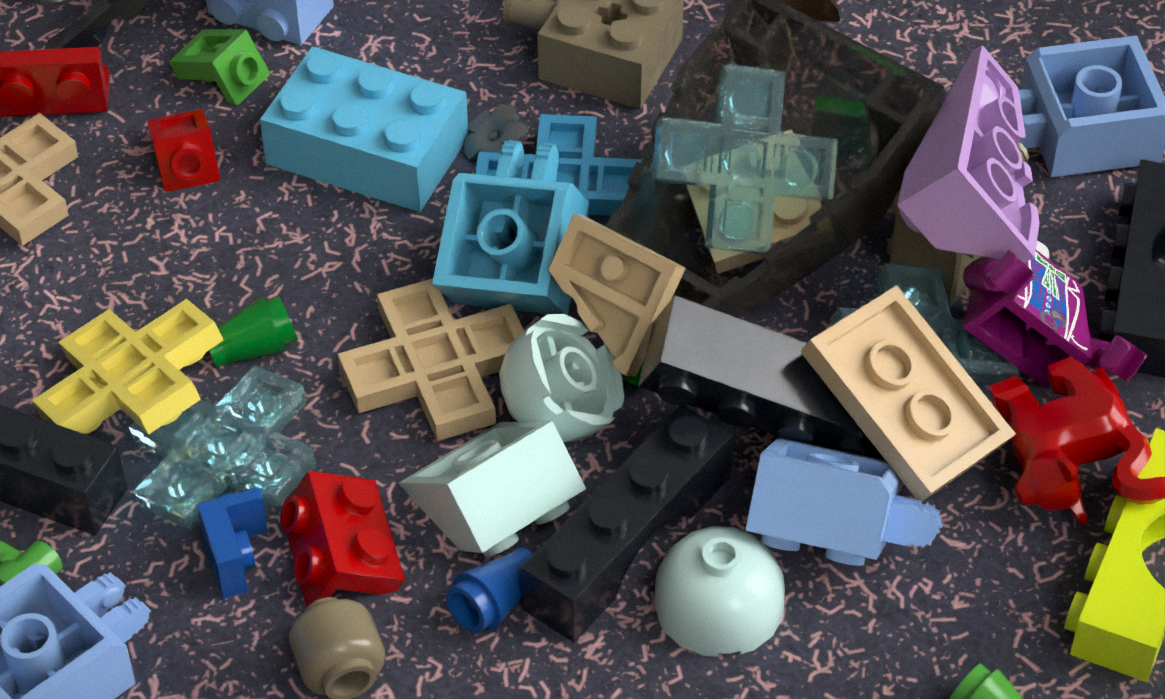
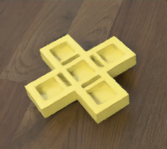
M185 299L136 332L108 309L59 341L67 359L78 370L32 401L43 420L85 435L97 429L105 419L120 409L149 435L159 427L175 421L183 411L201 400L193 382L180 369L196 363L207 351L224 340L216 323L188 299Z

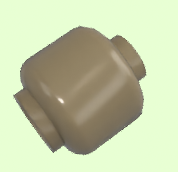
M334 597L316 600L295 620L289 632L290 648L302 682L313 693L328 696L330 699H351L365 693L373 686L376 677L385 664L384 645L371 613L362 603Z

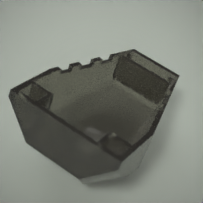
M736 0L679 70L671 87L673 95L665 112H659L650 132L652 140L641 163L636 162L627 181L629 189L620 208L614 209L606 227L686 268L673 297L678 296L741 319L806 278L844 251L884 218L901 188L905 170L944 102L946 96L945 87L778 0ZM792 129L822 207L809 217L810 224L787 243L780 240L762 255L763 262L746 276L733 269L717 274L712 257L681 240L699 221L680 167Z

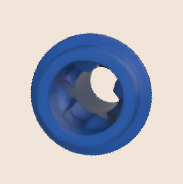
M519 547L506 556L455 576L453 586L446 593L447 607L455 621L471 633H479L485 628L490 631L495 630L522 598L521 566L533 553L526 548Z

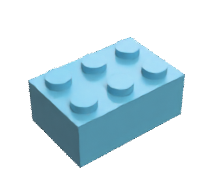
M312 46L260 118L265 161L267 165L421 212L465 143V137L468 135L466 92Z

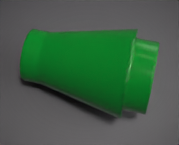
M278 295L267 301L261 296L217 327L224 341L209 351L216 367L219 368L232 362L286 352L285 345L297 341L298 337L280 296Z

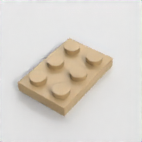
M897 285L810 339L800 351L916 499L921 500V503L1002 447L1016 434Z

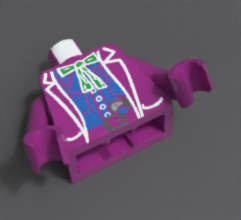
M1037 241L1035 257L1026 263H1023L1013 252L1008 250L1000 259L981 256L971 262L963 272V282L972 290L963 320V328L1044 388H1050L1048 383V365L1071 356L1085 367L1091 369L1102 367L1126 382L1131 380L1147 357L1143 351L1118 335L1114 337L1111 343L1093 338L1088 327L1082 287L1077 280L1049 260L1048 248L1039 241Z

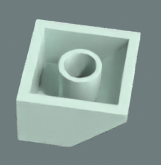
M553 421L500 422L399 482L407 494L460 551L483 553L485 557L493 556L513 546L519 540L516 532L533 521L540 525L563 515L570 509L567 500L586 489Z

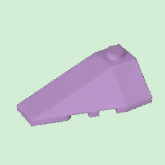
M983 45L974 49L905 170L897 205L908 227L914 232H921L935 249L1000 259L1010 250L1023 263H1026L1035 257L1040 223L1037 207L1030 202L1026 204L1023 187L1033 182L1031 167L1022 161L1020 151L1016 145L1017 142L1026 138L1019 90L1017 85Z

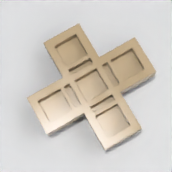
M38 113L0 137V228L22 246L69 216L66 200L42 180L78 158L75 140L41 113Z
M432 278L377 294L378 310L391 338L338 353L339 370L358 414L418 397L437 441L496 424L495 406L481 377L500 372L508 346L524 332V329L512 304L454 320L441 292L432 285Z

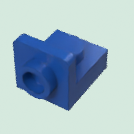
M258 488L240 493L224 494L214 500L197 504L202 541L223 599L248 592L245 569L255 567V559L249 537L268 531L264 499Z

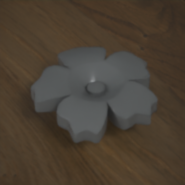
M500 104L492 113L489 110H485L473 117L468 124V129L472 133L465 137L463 153L470 161H477L478 152L501 153L504 141L523 142L527 140L528 127L524 123L518 122L520 117L516 114V109L513 105Z

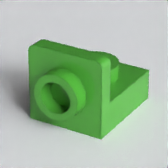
M202 29L169 61L178 79L205 80L206 82L216 81L226 101L234 105H239L270 75L265 62L246 29Z

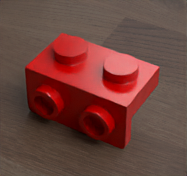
M100 47L0 52V117L37 115L38 113L49 115L108 112L110 72L109 67L102 63Z
M307 471L293 494L285 499L280 514L281 527L287 534L294 560V576L297 583L301 586L306 608L316 600L331 597L336 589L380 595L398 591L405 581V577L376 480Z

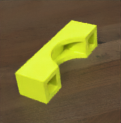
M1156 428L1150 442L1152 455L1138 475V478L1141 479L1165 477V431ZM1116 495L1104 528L1105 532L1111 533L1113 536L1108 546L1099 542L1096 543L1084 577L1085 580L1094 583L1089 595L1079 591L1076 592L1064 629L1075 632L1070 655L1148 682L1165 637V588L1153 578L1147 569L1142 552L1151 544L1165 538V499L1154 504L1139 505Z

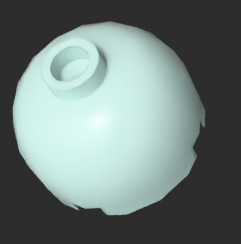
M547 314L521 333L508 346L499 372L502 396L511 416L519 423L553 421L563 442L581 440L593 435L615 419L612 417L613 412L621 408L624 401L622 376L612 363L614 361L613 355L605 344L596 350L591 342L583 336L590 331L583 322L565 314Z
M710 526L692 531L668 550L658 568L655 581L654 607L658 614L659 623L663 631L679 646L703 656L719 657V653L731 654L741 651L740 654L753 651L774 635L783 618L785 594L783 572L774 554L750 533L734 527Z

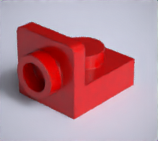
M203 109L147 120L165 192L219 182L220 173L211 130Z

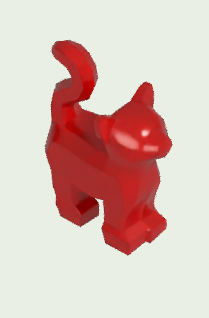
M1072 356L1048 365V383L1052 392L1058 395H1065V397L1047 402L1043 406L1034 398L1027 385L1016 376L989 386L993 406L1016 433L1011 438L1015 460L1022 468V473L1014 489L1017 500L1021 505H1035L1045 511L1068 510L1080 525L1086 523L1087 513L1082 499L1077 466L1105 461L1122 452H1125V454L1113 469V487L1126 500L1139 505L1154 504L1165 499V477L1138 478V475L1152 455L1149 440L1133 425L1128 417L1123 400L1119 397L1117 387L1102 367L1093 369L1092 373Z

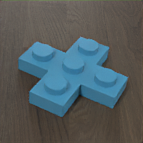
M540 114L536 153L539 144H557L559 167L557 168L556 182L573 183L588 200L587 218H589V215L647 217L651 160L595 157L597 117ZM478 152L475 174L496 176L501 153ZM524 154L521 179H531L536 154Z

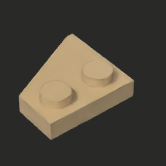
M573 214L548 270L565 294H569L575 300L577 312L589 330L598 333L615 358L612 363L617 371L626 376L636 377L646 355L653 321L671 301L686 268L585 216Z

